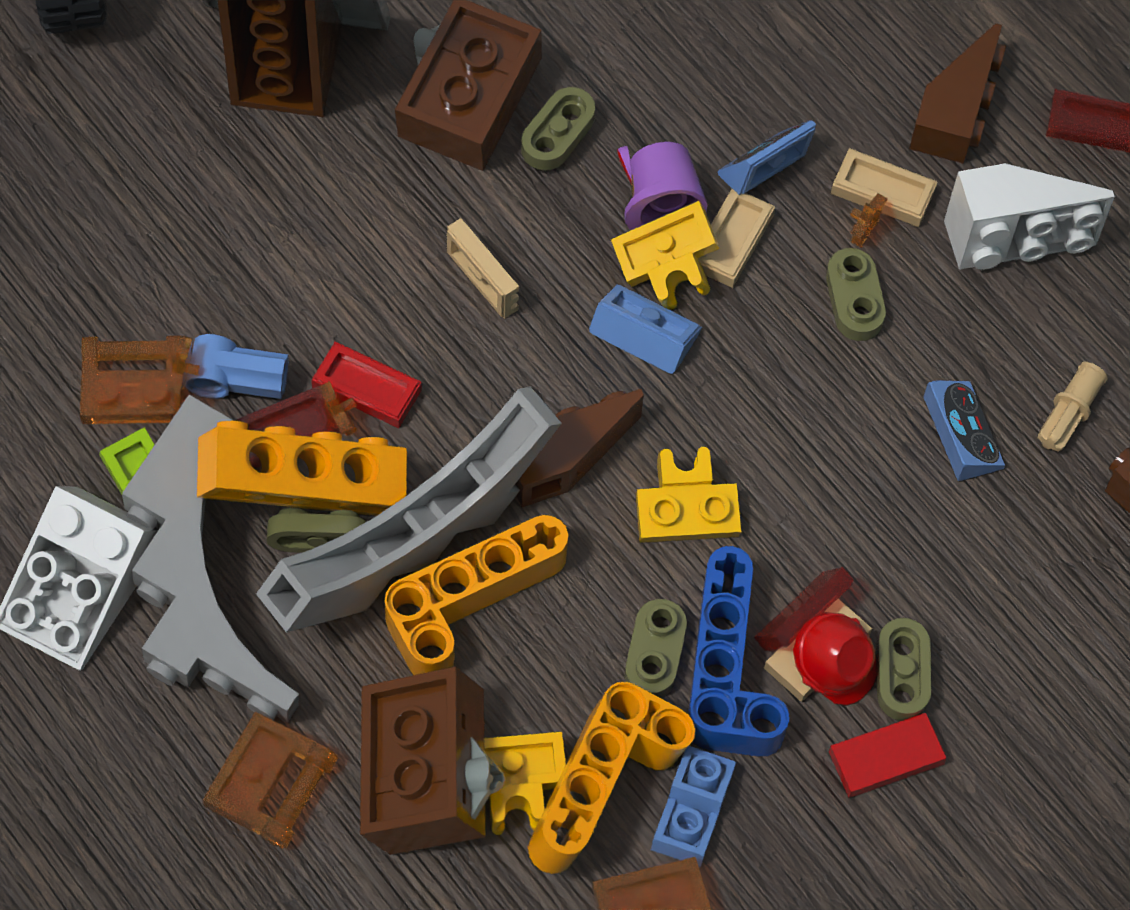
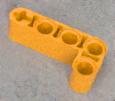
M549 515L534 517L399 579L390 585L385 595L387 628L413 675L454 667V638L448 626L449 624L550 578L563 569L567 557L568 531L561 520ZM495 562H505L511 566V569L507 572L497 573L490 570L488 566ZM449 583H460L466 587V590L458 594H449L442 587ZM404 604H414L420 608V611L414 615L407 616L398 613L396 609ZM427 646H437L443 650V654L431 659L421 656L419 651Z
M617 682L611 685L591 712L530 839L528 852L533 864L541 871L550 874L561 873L567 870L588 843L627 757L655 770H666L672 767L694 739L695 727L690 716L682 709L635 684ZM611 708L622 712L627 720L617 717ZM657 733L666 735L672 744L665 743ZM591 750L602 753L607 762L597 759ZM570 792L582 795L588 805L578 803ZM560 827L569 829L561 844H558L556 842V832Z

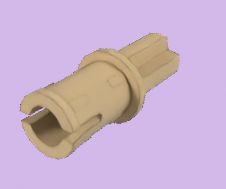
M1082 362L1065 391L1055 396L1053 400L1055 407L1038 433V439L1047 450L1052 449L1057 452L1063 450L1079 423L1089 418L1091 414L1089 407L1108 379L1105 371L1099 366L1090 362Z

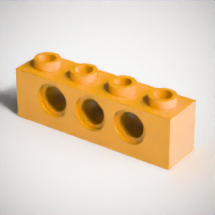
M241 421L218 422L215 428L198 437V498L325 511L351 510L358 514L377 516L406 497L407 448L388 446V440L385 438L366 437L359 439L358 442L342 441V434L336 432L313 433L312 437L295 435L294 428L285 426H273L265 428L264 431L248 430V424ZM250 452L257 455L262 464L261 473L251 466L249 461ZM298 457L304 460L308 466V478L298 469ZM345 463L349 464L354 470L355 483L346 476L344 470Z

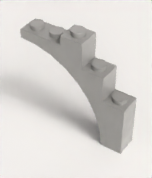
M531 386L518 389L493 420L432 477L406 497L348 533L309 551L281 559L256 595L286 633L367 611L392 577L418 571L434 564L457 533L494 524L520 491L515 483L562 423Z
M188 395L122 492L124 508L128 511L127 517L152 531L155 527L159 529L132 569L134 585L138 587L136 592L140 597L159 608H162L165 603L169 605V608L142 647L144 662L149 664L146 670L156 679L167 685L173 686L175 681L187 688L198 672L201 671L204 673L202 680L218 692L228 695L232 690L248 699L247 707L258 716L268 721H273L275 717H278L288 723L299 706L298 693L267 671L239 641L218 606L205 569L202 537L207 498L197 497L198 437L215 428L218 422L232 421V419L193 396Z

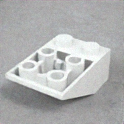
M1004 163L958 171L944 223L959 270L972 267L983 270L992 268L1000 262L1017 259L1035 261L1046 254L1063 251L1080 253L1092 246H1096L1115 196L1113 190Z
M55 486L0 606V630L78 670H83L136 588L132 569L159 529L155 527L153 531L128 518L126 511L79 487Z

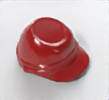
M823 612L809 619L797 634L793 654L795 667L802 677L803 684L821 693L833 703L846 706L861 700L869 692L877 677L875 648L871 638L857 618L851 619L841 613Z

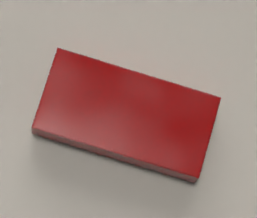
M334 342L311 380L313 389L396 428H400L422 391L421 381L338 342Z
M926 713L831 745L829 749V754L848 798L942 766L947 759Z

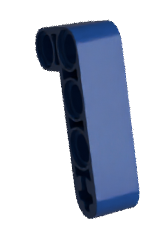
M724 546L715 550L710 556L703 585L688 715L694 722L695 736L692 742L698 747L707 750L758 757L769 756L776 753L782 746L789 723V711L786 705L775 696L740 691L753 563L749 555L741 548ZM724 574L733 575L731 593H722ZM726 618L735 627L729 630H722L715 627L711 620ZM718 664L725 667L730 674L725 677H714L705 668ZM705 712H714L719 714L725 722L718 726H711L705 724L699 716ZM756 719H766L774 724L776 730L770 733H763L756 730L751 722Z

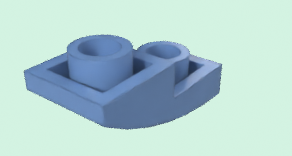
M691 746L687 747L682 756L671 786L668 801L653 838L652 851L701 867L736 761Z

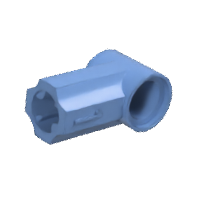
M215 334L199 335L194 341L185 386L195 395L212 399L224 398L229 392L282 399L287 382L288 354L239 348L236 343L223 336Z

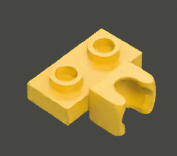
M700 201L611 239L627 283L633 287L650 279L656 296L664 308L669 310L676 308L675 288L682 281H690L701 295H707L710 292V286L698 258L720 248Z
M700 447L694 460V468L689 471H682L676 467L671 450H661L657 458L659 488L637 489L636 491L640 543L739 537L741 534L737 483L711 484L713 479L710 450L707 447Z
M562 732L484 738L485 753L501 769L505 777L504 786L489 796L492 832L496 835L504 832L505 816L513 809L525 811L529 817L531 829L535 830L545 810L543 790L555 789L566 766Z

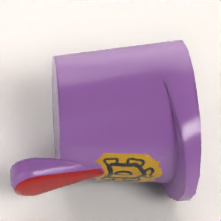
M658 142L643 147L634 154L631 160L628 146L620 147L617 150L618 159L632 188V199L626 206L624 214L625 223L630 230L697 201H700L705 212H707L708 204L691 155L686 147L674 142Z

